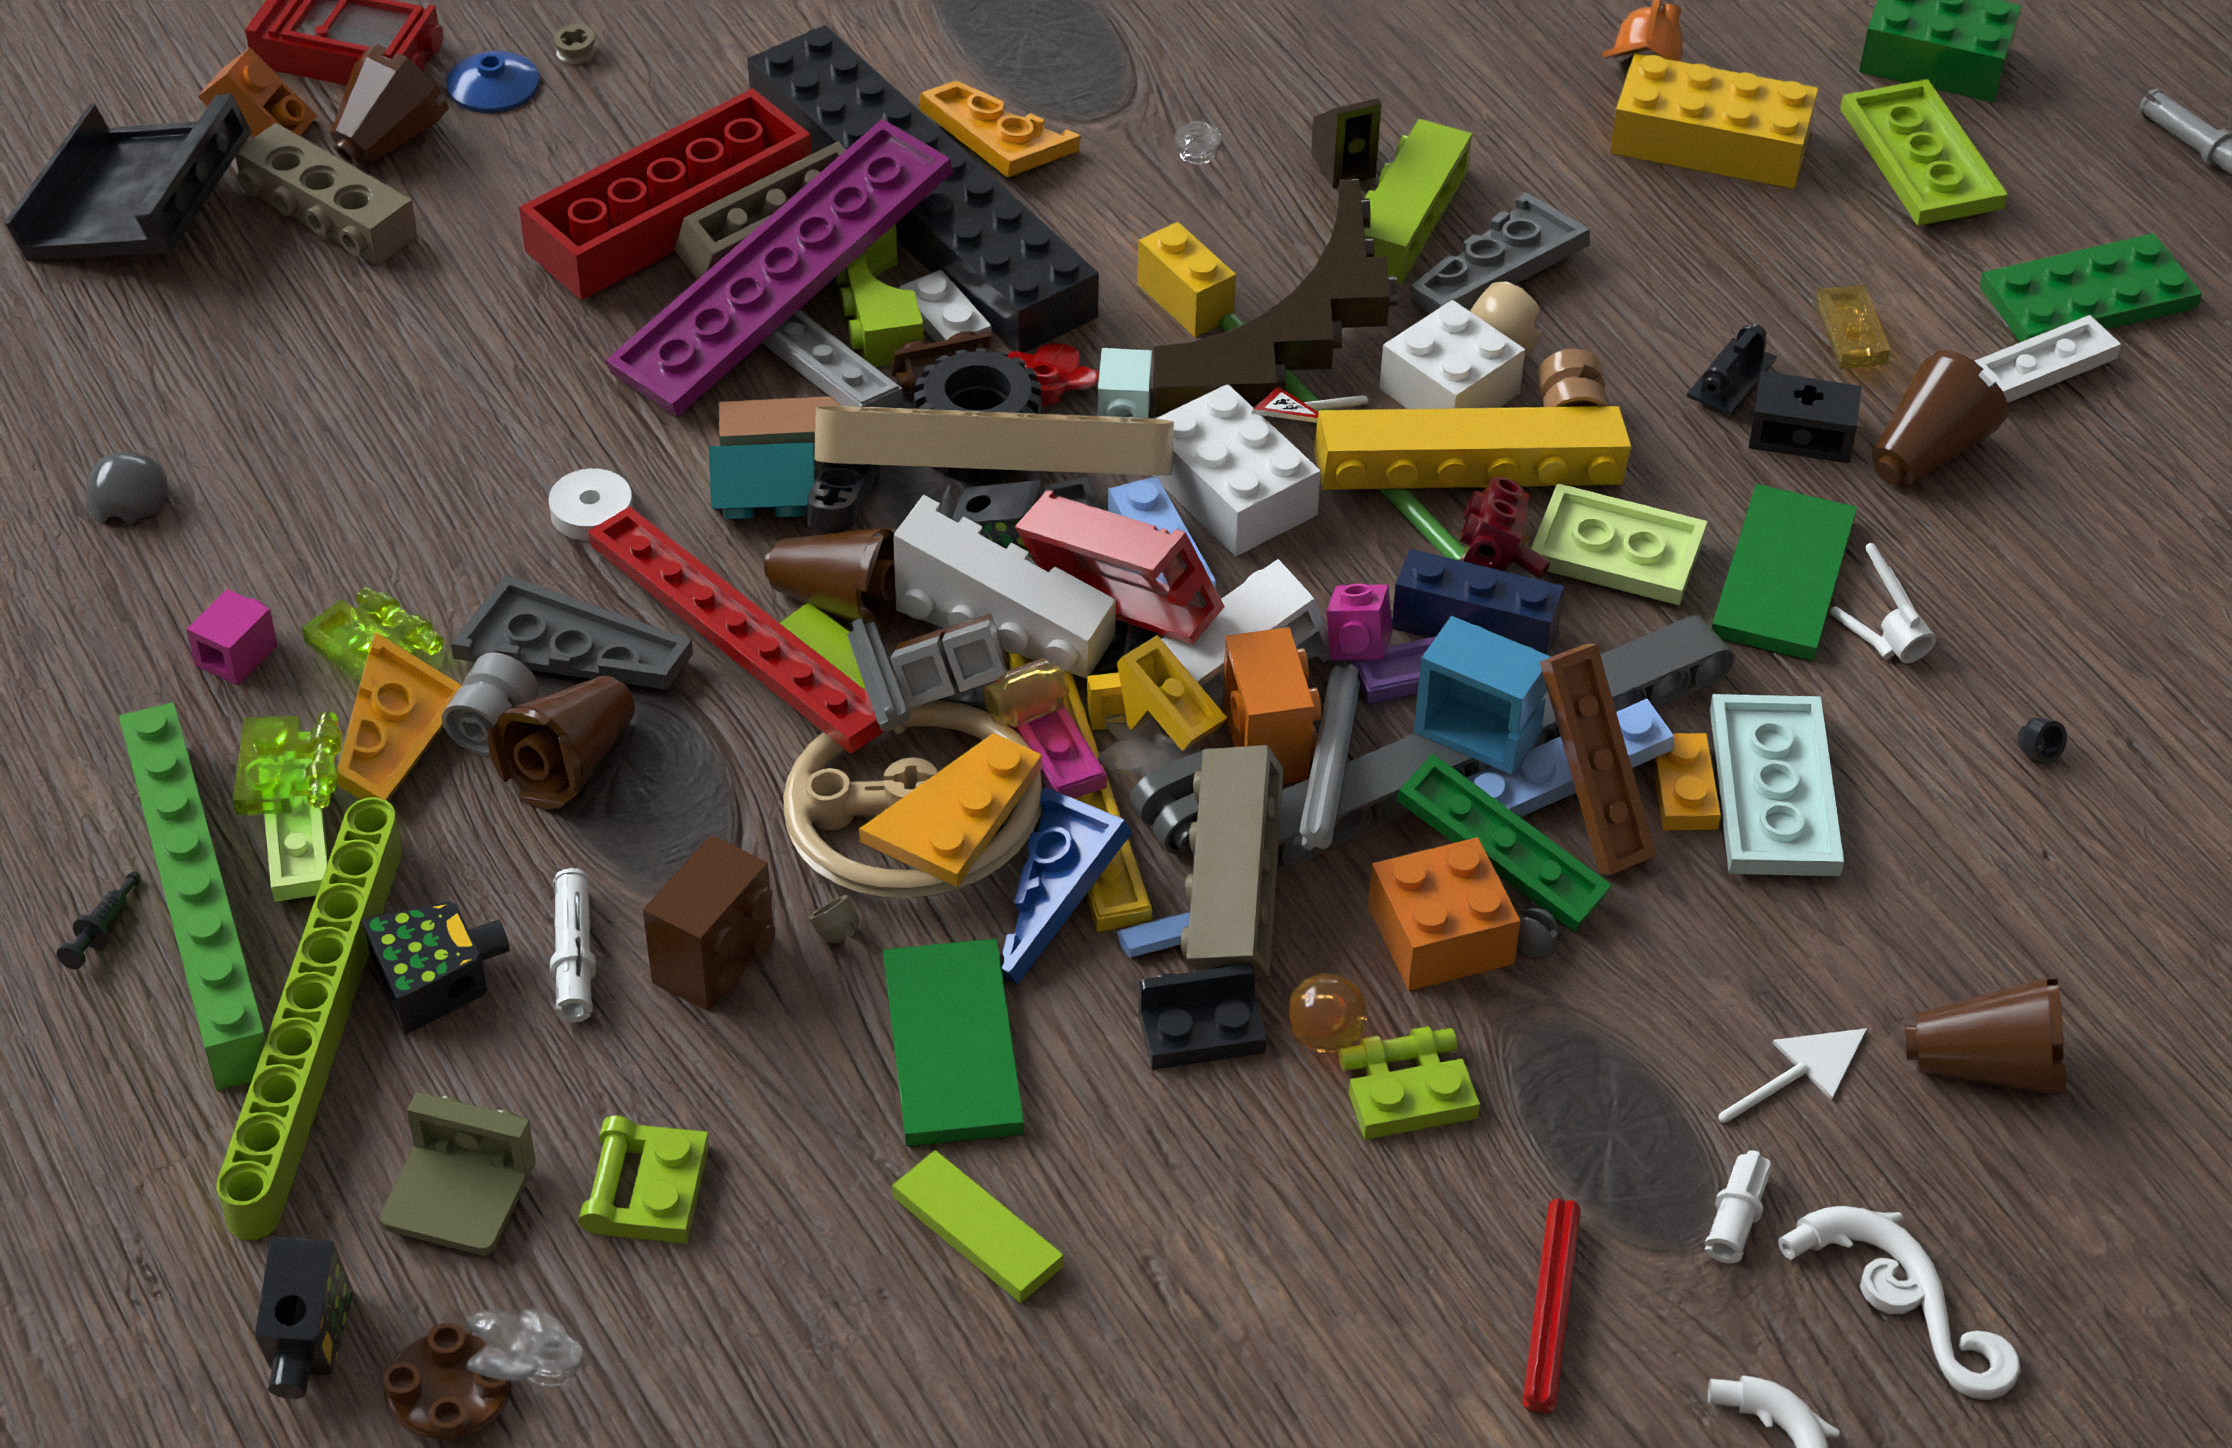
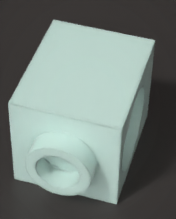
M1102 348L1098 384V416L1149 418L1152 350Z

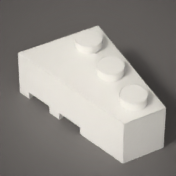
M1279 559L1266 568L1254 572L1245 583L1223 597L1221 600L1225 607L1193 645L1168 636H1164L1161 639L1220 709L1222 708L1226 635L1290 627L1296 649L1304 648L1308 660L1315 656H1318L1322 662L1331 659L1328 632L1315 599Z

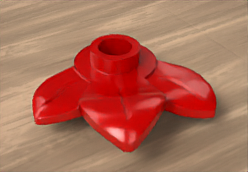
M1046 344L1041 346L1036 354H1026L1018 351L1008 354L1010 359L1018 357L1024 361L1025 368H1032L1037 374V382L1041 383L1042 406L1059 403L1062 400V393L1066 390H1085L1099 382L1100 371L1079 366V351L1068 344Z

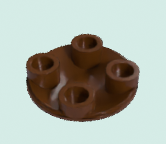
M441 1323L434 1326L427 1336L410 1343L396 1355L384 1372V1397L392 1416L409 1431L432 1439L460 1438L485 1428L502 1412L511 1392V1369L501 1352L488 1341L465 1333L462 1327L455 1323Z

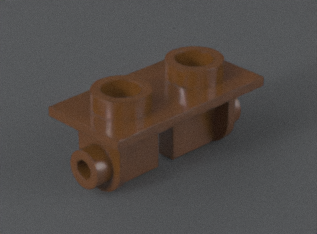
M963 331L954 334L948 340L929 344L922 340L907 343L899 350H894L891 375H896V382L902 388V393L909 392L910 396H914L917 378L922 377V371L928 365H936V359L944 355L954 356L955 351L965 349L967 352H975L976 348L987 349L988 352L992 338L991 331L976 334L973 331Z

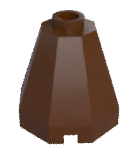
M376 44L366 50L355 63L330 132L336 143L334 149L337 154L353 165H356L358 162L364 165L374 162L439 122L449 109L446 101L437 103L436 99L441 94V91L431 78L410 59L399 53L392 60L383 56L388 48L380 44Z

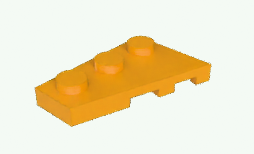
M957 80L920 93L918 109L1006 177L1020 174L1026 170L1079 151L1081 135L1068 129L1062 132V135L1044 128L1045 119L1031 113L1025 117L1012 114L1004 110V101Z
M375 632L333 783L360 800L377 797L389 801L442 730L441 716L462 685Z
M992 733L859 828L860 842L958 887L1042 769V754L996 733Z

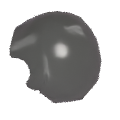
M113 452L98 460L90 471L87 479L86 509L102 524L109 517L114 516L123 519L127 525L131 526L138 519L155 515L165 504L168 487L167 475L163 468L150 457L134 452Z

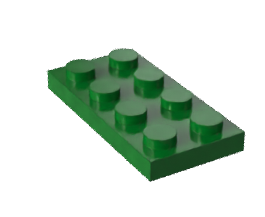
M2155 233L1982 272L1979 285L2019 342L2031 339L2089 315L2104 329H2111L2196 309L2202 296L2201 291Z

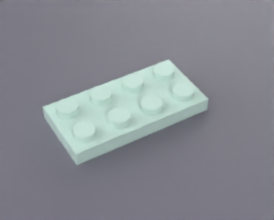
M1713 694L1710 714L1729 874L1841 876L1844 857L1821 696Z

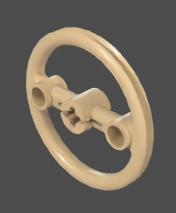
M935 700L910 708L908 710L911 717L904 722L905 728L917 726L941 727L961 731L981 740H984L992 733H996L1031 749L1022 736L1007 723L986 711L962 703ZM822 732L806 747L796 760L787 778L783 795L784 816L791 842L800 856L816 872L840 886L859 893L886 898H917L935 896L961 889L982 880L1008 862L1028 840L1039 819L1042 784L1039 772L1003 824L1005 825L992 838L958 887L919 869H883L848 859L825 843L812 825L813 823L822 830L833 831L847 826L854 816L879 815L937 773V769L931 762L913 757L900 759L892 763L885 770L883 781L850 782L849 777L843 771L833 768L824 769L832 759L845 749Z

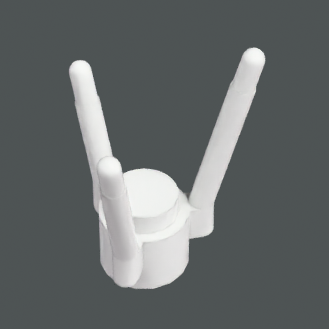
M1869 543L1866 545V551L1898 609L1892 611L1884 618L1881 624L1884 630L1882 637L1838 607L1831 608L1830 614L1873 645L1883 659H1889L1896 654L1903 663L1915 662L1924 657L1936 643V636L1914 609L1900 581L1895 576L1892 568L1887 565L1876 545Z

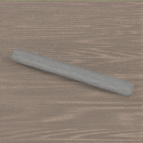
M1349 664L1346 668L1336 665L1332 668L1329 675L1299 829L1300 834L1303 836L1301 844L1310 851L1316 846L1325 850L1330 846L1333 838L1360 688V680L1357 678L1358 669L1352 664Z

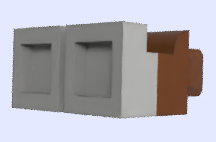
M991 613L901 642L890 657L908 709L955 694L957 688L954 681L957 682L959 691L963 692L1006 678L1007 670L1005 664L1009 663Z

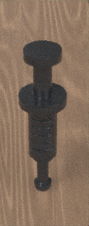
M130 872L119 890H110L90 915H81L76 919L72 928L77 938L73 943H63L56 952L58 960L65 967L74 970L80 969L86 961L84 951L88 946L101 948L106 944L110 936L108 928L128 904L126 895L141 881V876L138 872Z

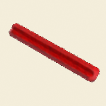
M1556 1198L1548 1205L1522 1400L1523 1406L1530 1412L1539 1411L1543 1414H1550L1556 1409L1581 1207L1574 1200L1565 1201Z

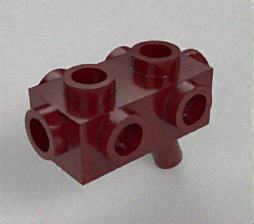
M1492 477L1483 493L1475 491L1463 515V519L1466 522L1458 542L1465 544L1459 561L1504 572L1507 566L1514 562L1536 578L1541 579L1549 569L1551 562L1528 547L1530 539L1523 535L1530 494L1523 491L1516 482L1505 477Z

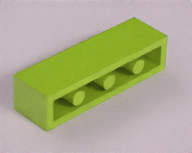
M1418 119L1409 136L1402 135L1397 146L1394 161L1392 163H1385L1376 191L1369 190L1365 199H1370L1371 226L1370 228H1364V237L1373 238L1375 257H1386L1388 277L1397 276V282L1403 284L1469 170L1472 133Z

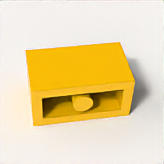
M1179 222L1138 240L1137 284L1194 337L1220 326V321L1225 315L1235 312L1236 274Z

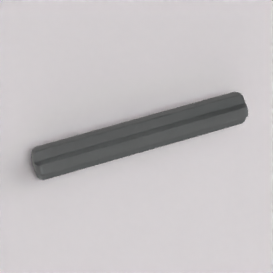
M862 618L852 622L854 630L848 633L847 636L878 725L882 731L893 729L895 734L902 733L906 730L904 722L910 719L911 716L880 631L875 622L864 624Z

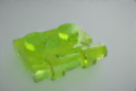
M369 586L363 587L357 593L356 603L359 605L358 608L355 609L343 599H340L301 628L304 643L359 682H361L375 632L414 656L415 649L420 648L430 655H435L444 644L443 637L433 631L432 623L418 614H408L400 608L399 600L387 592L378 593ZM390 626L393 629L387 631L383 627Z
M331 711L319 713L316 726L312 727L310 732H302L300 716L244 717L233 793L236 815L293 813L295 796H308L307 802L311 807L319 809L327 807L330 803V794L337 789L339 771L334 766V759L341 751L343 737L341 730L338 728V715ZM299 759H312V763L308 764L305 769H298Z

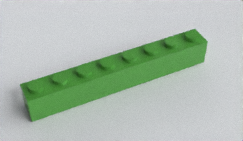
M174 702L118 715L216 1091L251 1082L266 1042L265 1034Z

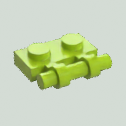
M1429 1026L1411 1029L1410 1036L1381 1041L1379 1036H1372L1360 1039L1359 1045L1338 1050L1339 1062L1343 1071L1364 1068L1366 1073L1365 1077L1350 1079L1349 1096L1364 1140L1478 1119L1480 1103L1463 1058L1440 1062L1437 1055L1457 1050V1039L1453 1028L1432 1031ZM1414 1058L1417 1067L1389 1072L1386 1063Z

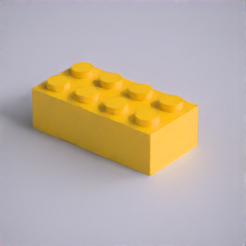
M1634 53L1616 107L1610 153L1795 189L1811 131L1818 88L1802 85L1795 81L1785 82L1759 77L1746 72H1732L1711 68L1704 64H1690L1664 59L1657 55L1647 56Z

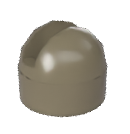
M843 895L830 901L808 918L817 934L832 944L844 943L846 940L845 934L853 936L858 930L859 917L848 895Z

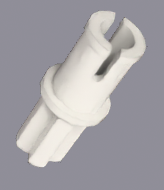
M1749 1150L1747 1154H1741L1737 1157L1727 1188L1717 1194L1715 1205L1718 1212L1711 1232L1705 1241V1251L1717 1261L1731 1264L1739 1262L1742 1259L1743 1249L1752 1223H1756L1761 1219L1763 1206L1760 1201L1772 1166L1770 1160L1761 1157L1758 1151Z

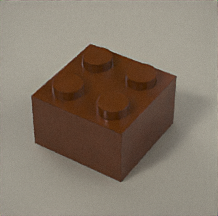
M712 834L704 841L643 909L651 981L653 984L706 1011H709L723 994L728 995L735 989L742 972L756 956L761 957L768 951L775 937L776 929L773 926L771 903L772 890L770 889L767 861Z

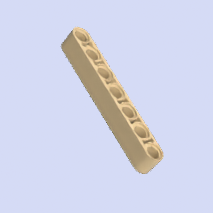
M818 406L815 412L814 460L847 464L1170 475L1172 474L1174 421L1131 417Z

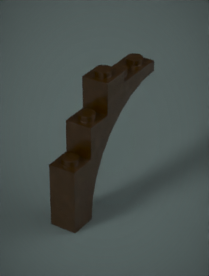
M1359 179L1339 181L1337 217L1330 241L1314 269L1289 296L1263 315L1230 331L1192 342L1153 346L1155 416H1162L1226 384L1230 385L1254 408L1278 386L1283 390L1286 389L1285 369H1332L1333 349H1342V328L1388 326L1389 306H1398L1397 276L1388 277L1386 257H1375L1373 238L1364 237V228H1370L1371 208L1370 199H1361Z

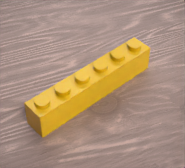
M1619 406L1319 410L1313 450L1317 468L1321 470L1320 482L1322 490L1487 487L1492 477L1508 478L1516 482L1520 487L1556 486L1557 483L1566 486L1623 485L1631 444Z

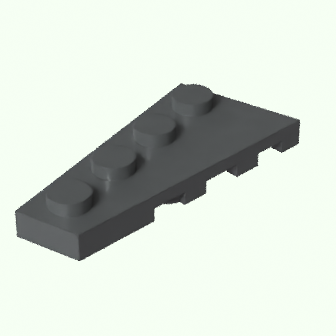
M1525 192L1516 199V208L1510 213L1501 211L1491 220L1490 230L1482 236L1473 234L1463 243L1462 253L1458 256L1445 257L1412 284V302L1430 314L1451 300L1469 309L1474 306L1479 297L1492 283L1509 282L1515 285L1590 245V229Z
M508 575L503 577L451 643L453 659L476 662L480 656L486 653H501L523 663L529 670L589 679L599 676H610L624 684L668 690L693 655L692 639Z

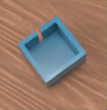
M1451 616L1421 657L1414 733L1513 775L1542 732L1546 699L1543 697L1547 692V687L1540 661L1551 656Z

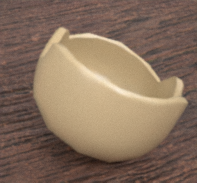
M1509 282L1492 283L1470 310L1471 313L1525 349L1524 358L1536 347L1542 335V330L1538 329L1536 331L1534 326L1539 312L1537 302L1522 288Z

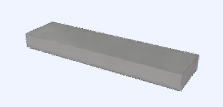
M800 310L796 311L762 342L763 345L842 406L892 408L903 403L902 388Z

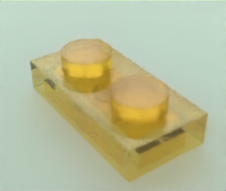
M1866 286L1817 289L1815 305L1839 369L1888 365L1891 349Z

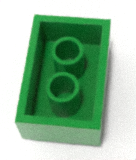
M1878 0L1867 28L1859 73L1904 83L1928 79L1935 90L1994 103L2012 50L2022 5L2009 3L2005 0Z

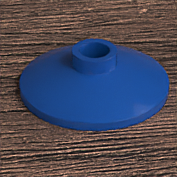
M488 51L471 55L458 62L450 70L446 83L449 96L459 106L474 112L498 113L515 109L528 102L536 94L540 79L536 66L529 59L512 52Z

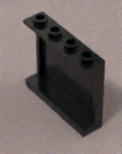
M232 94L216 95L198 121L108 128L96 104H89L4 223L26 261L171 253L252 131Z

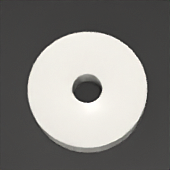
M590 468L569 473L558 480L549 493V508L553 525L563 535L576 540L590 541L589 530L627 507L633 508L629 484L620 475L604 469Z

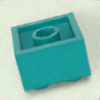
M787 443L708 446L711 509H723V519L754 518V508L775 507V517L806 516L807 496L816 481L815 444Z

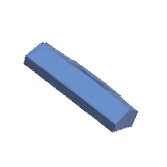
M1190 912L1151 920L1117 931L1121 948L1128 957H1135L1180 945L1182 929L1185 926H1189Z

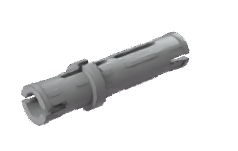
M2153 89L2148 92V95L2155 99L2154 103L2144 96L2139 105V113L2148 117L2201 153L2202 160L2208 165H2218L2232 174V134L2225 129H2215L2167 97L2159 89Z

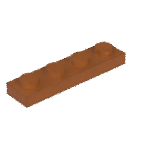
M1584 644L1540 661L1599 873L1612 875L1655 857V848L1598 645Z

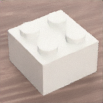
M1451 300L1383 344L1379 389L1407 409L1499 408L1520 394L1525 349L1454 300Z

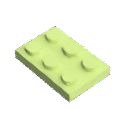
M1557 483L1531 549L1551 562L1547 572L1680 605L1702 546L1708 521Z

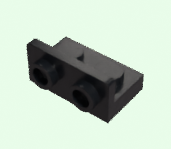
M1252 964L1222 965L1209 970L1181 974L1167 973L1153 978L1142 979L1139 982L1138 1017L1152 1070L1266 1053L1267 1038L1254 995L1255 972Z

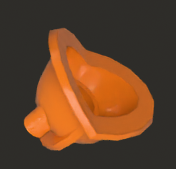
M1653 0L1651 7H1641L1631 12L1621 24L1613 49L1601 52V56L1603 59H1610L1652 50L1664 59L1682 62L1683 32L1679 23L1682 8L1677 5L1664 4L1662 9V0Z

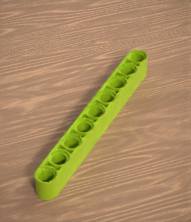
M371 797L358 800L345 813L217 1179L216 1189L227 1228L232 1235L242 1240H258L268 1236L276 1229L281 1220L369 955L362 920L382 915L402 856V843L396 812L392 804L385 799Z

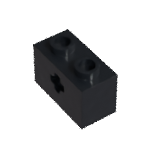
M1761 371L1748 448L1849 463L1857 429L1862 386Z

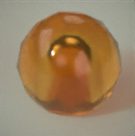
M1317 974L1304 980L1293 990L1290 996L1289 1011L1294 1037L1297 1042L1312 1052L1334 1054L1340 1051V1049L1350 1047L1362 1036L1368 1020L1365 996L1355 984L1343 975Z

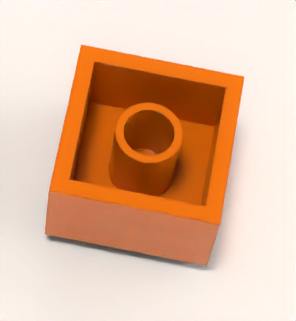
M1290 627L1226 635L1222 712L1227 717L1225 722L1232 747L1268 745L1284 768L1283 784L1309 779L1310 758L1314 757L1317 742V733L1313 721L1321 719V703L1317 688H1308L1306 680L1309 678V666L1305 649H1296Z
M1478 837L1372 863L1368 909L1408 991L1515 964L1521 920Z

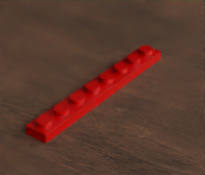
M627 507L588 531L592 548L850 754L885 732L878 725L865 689L633 508Z

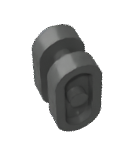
M1203 750L1149 773L1136 784L1130 794L1129 803L1144 823L1153 825L1154 836L1165 850L1171 854L1192 852L1189 842V830L1191 823L1197 822L1198 803L1194 796L1193 780L1195 772L1201 771Z

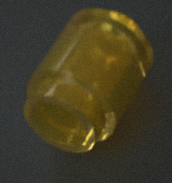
M1040 658L1006 671V674L997 676L998 680L983 687L985 705L992 720L998 727L1007 724L1017 727L1063 708L1064 696L1069 693L1068 683L1062 669L1057 664L1051 666L1045 658Z

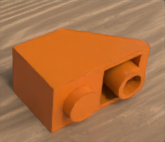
M250 47L221 69L197 96L208 107L216 95L232 94L252 131L250 136L256 137L275 123L301 136L318 116Z

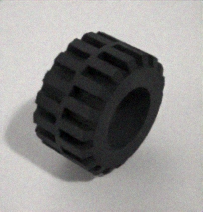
M976 348L975 352H967L964 349L955 351L954 356L944 355L936 359V365H928L922 371V377L917 378L915 384L914 406L915 409L1042 414L1041 383L1037 382V374L1032 368H1025V362L1018 357L1010 359L1008 358V353L1002 351L991 353L987 352V349ZM939 467V471L949 475L954 472L959 474V478L969 480L971 476H980L981 480L992 479V475L1000 474L1003 477L1012 473V470Z

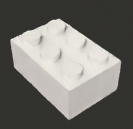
M1226 384L1156 418L1174 421L1172 474L1152 476H1157L1162 486L1236 557L1318 515L1321 470L1262 415L1251 414L1253 407L1230 385Z

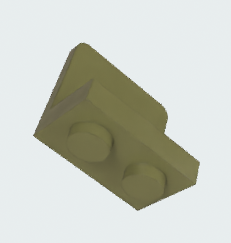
M416 1091L407 1108L414 1147L380 1213L381 1226L387 1232L478 1255H488L495 1250L536 1164L530 1121L508 1110L498 1109L494 1111L465 1104L451 1096L437 1097Z

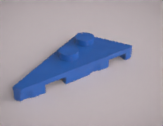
M1047 787L1042 790L1039 804L1043 808L1039 831L1030 834L1027 847L1029 858L1023 865L1014 905L1019 911L1014 934L1006 935L1002 952L1004 964L1001 969L1005 974L1004 976L1008 981L1017 985L1132 834L1124 819Z

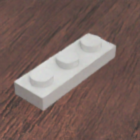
M2089 315L1975 360V362L1983 368V371L1978 376L1989 387L1996 381L2002 389L2007 403L2117 359L2121 344Z

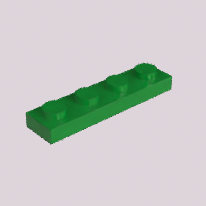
M1433 753L1398 791L1396 801L1453 843L1478 837L1496 874L1539 907L1547 910L1558 921L1575 933L1607 897L1612 884Z

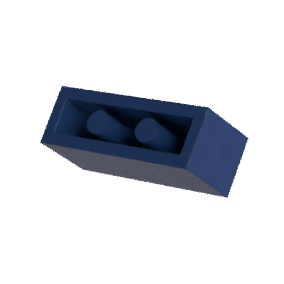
M1410 549L1395 584L1392 629L1428 638L1436 637L1450 617L1453 616L1549 656L1558 631L1564 586Z

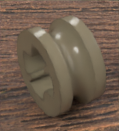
M570 24L559 29L554 35V45L557 49L556 56L564 64L583 65L594 60L597 56L595 34L586 25Z

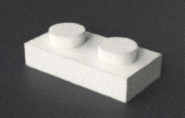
M942 270L899 286V289L915 292L923 321V328L935 342L948 340L954 334L963 331H973L976 334L991 331V324Z

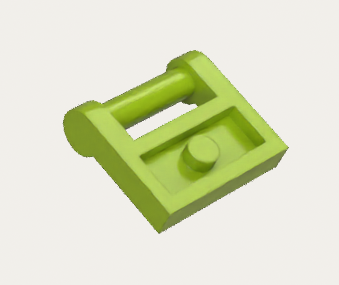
M607 1117L603 1120L599 1136L603 1148L589 1200L582 1204L578 1220L579 1226L583 1230L597 1235L687 1244L709 1150L708 1132L636 1125L626 1117ZM626 1152L642 1154L629 1209L616 1208L613 1205Z

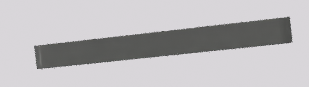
M1700 616L1687 617L1600 654L1616 712L1645 699H1648L1654 709H1657L1701 690L1723 678L1731 669L1735 660V654ZM1548 691L1543 697L1546 699L1542 732L1530 750L1560 737ZM1412 734L1347 762L1333 838L1330 846L1325 850L1316 846L1310 851L1301 844L1303 836L1300 834L1299 829L1309 779L1283 789L1277 873L1413 815L1414 813L1396 801L1398 791L1432 753L1466 778L1492 766L1417 734Z

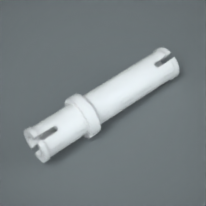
M568 868L559 871L556 874V879L554 878L553 880L555 889V953L550 960V973L552 978L556 980V1016L563 1021L575 1023L588 1019L590 1012L593 1011L591 979L596 973V959L594 954L590 952V878L583 870Z

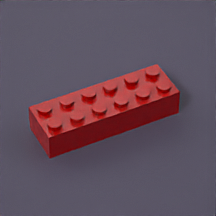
M751 88L519 206L524 250L582 301L675 252L674 248L684 217L812 155L811 134Z

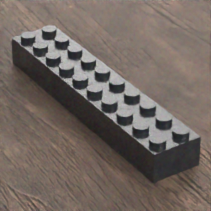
M826 25L812 29L805 34L747 58L749 89L753 88L811 134L812 154L838 141L847 150L883 119L950 158L954 172L895 224L897 241L931 273L942 270L991 324V330L1013 351L1026 353L1098 318L1099 272Z

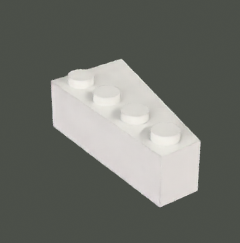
M923 495L894 533L896 611L943 628L991 613L1004 650L1087 679V676H1090L1115 638L1116 600L1057 567L1052 568L1049 572L1043 570L1028 556V551L1013 543H1010L1007 549L979 535L982 526L964 516L959 523L937 512L940 503Z

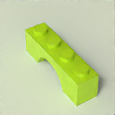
M893 225L834 278L836 286L844 285L845 287L840 288L844 318H853V320L848 321L852 349H861L863 359L874 367L892 365L894 350H899L905 344L913 341H924L923 321L915 292L894 288L876 279L883 271L898 265L896 225Z

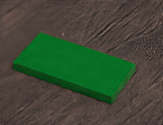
M1756 484L1711 629L1723 640L1814 661L1857 507Z
M997 938L883 949V963L905 1145L915 1146L1023 1135L1024 1121Z

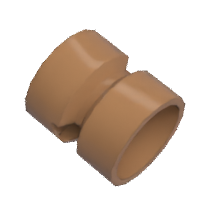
M1564 349L1547 357L1538 368L1537 379L1540 397L1543 401L1542 407L1609 406L1602 366L1599 359L1591 352L1582 349Z

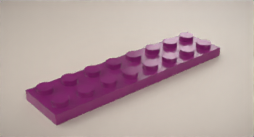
M881 119L608 357L606 363L610 373L678 417L954 172L950 158Z

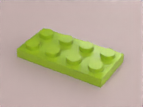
M1928 79L1843 95L1841 112L1917 226L2005 209L2007 192Z

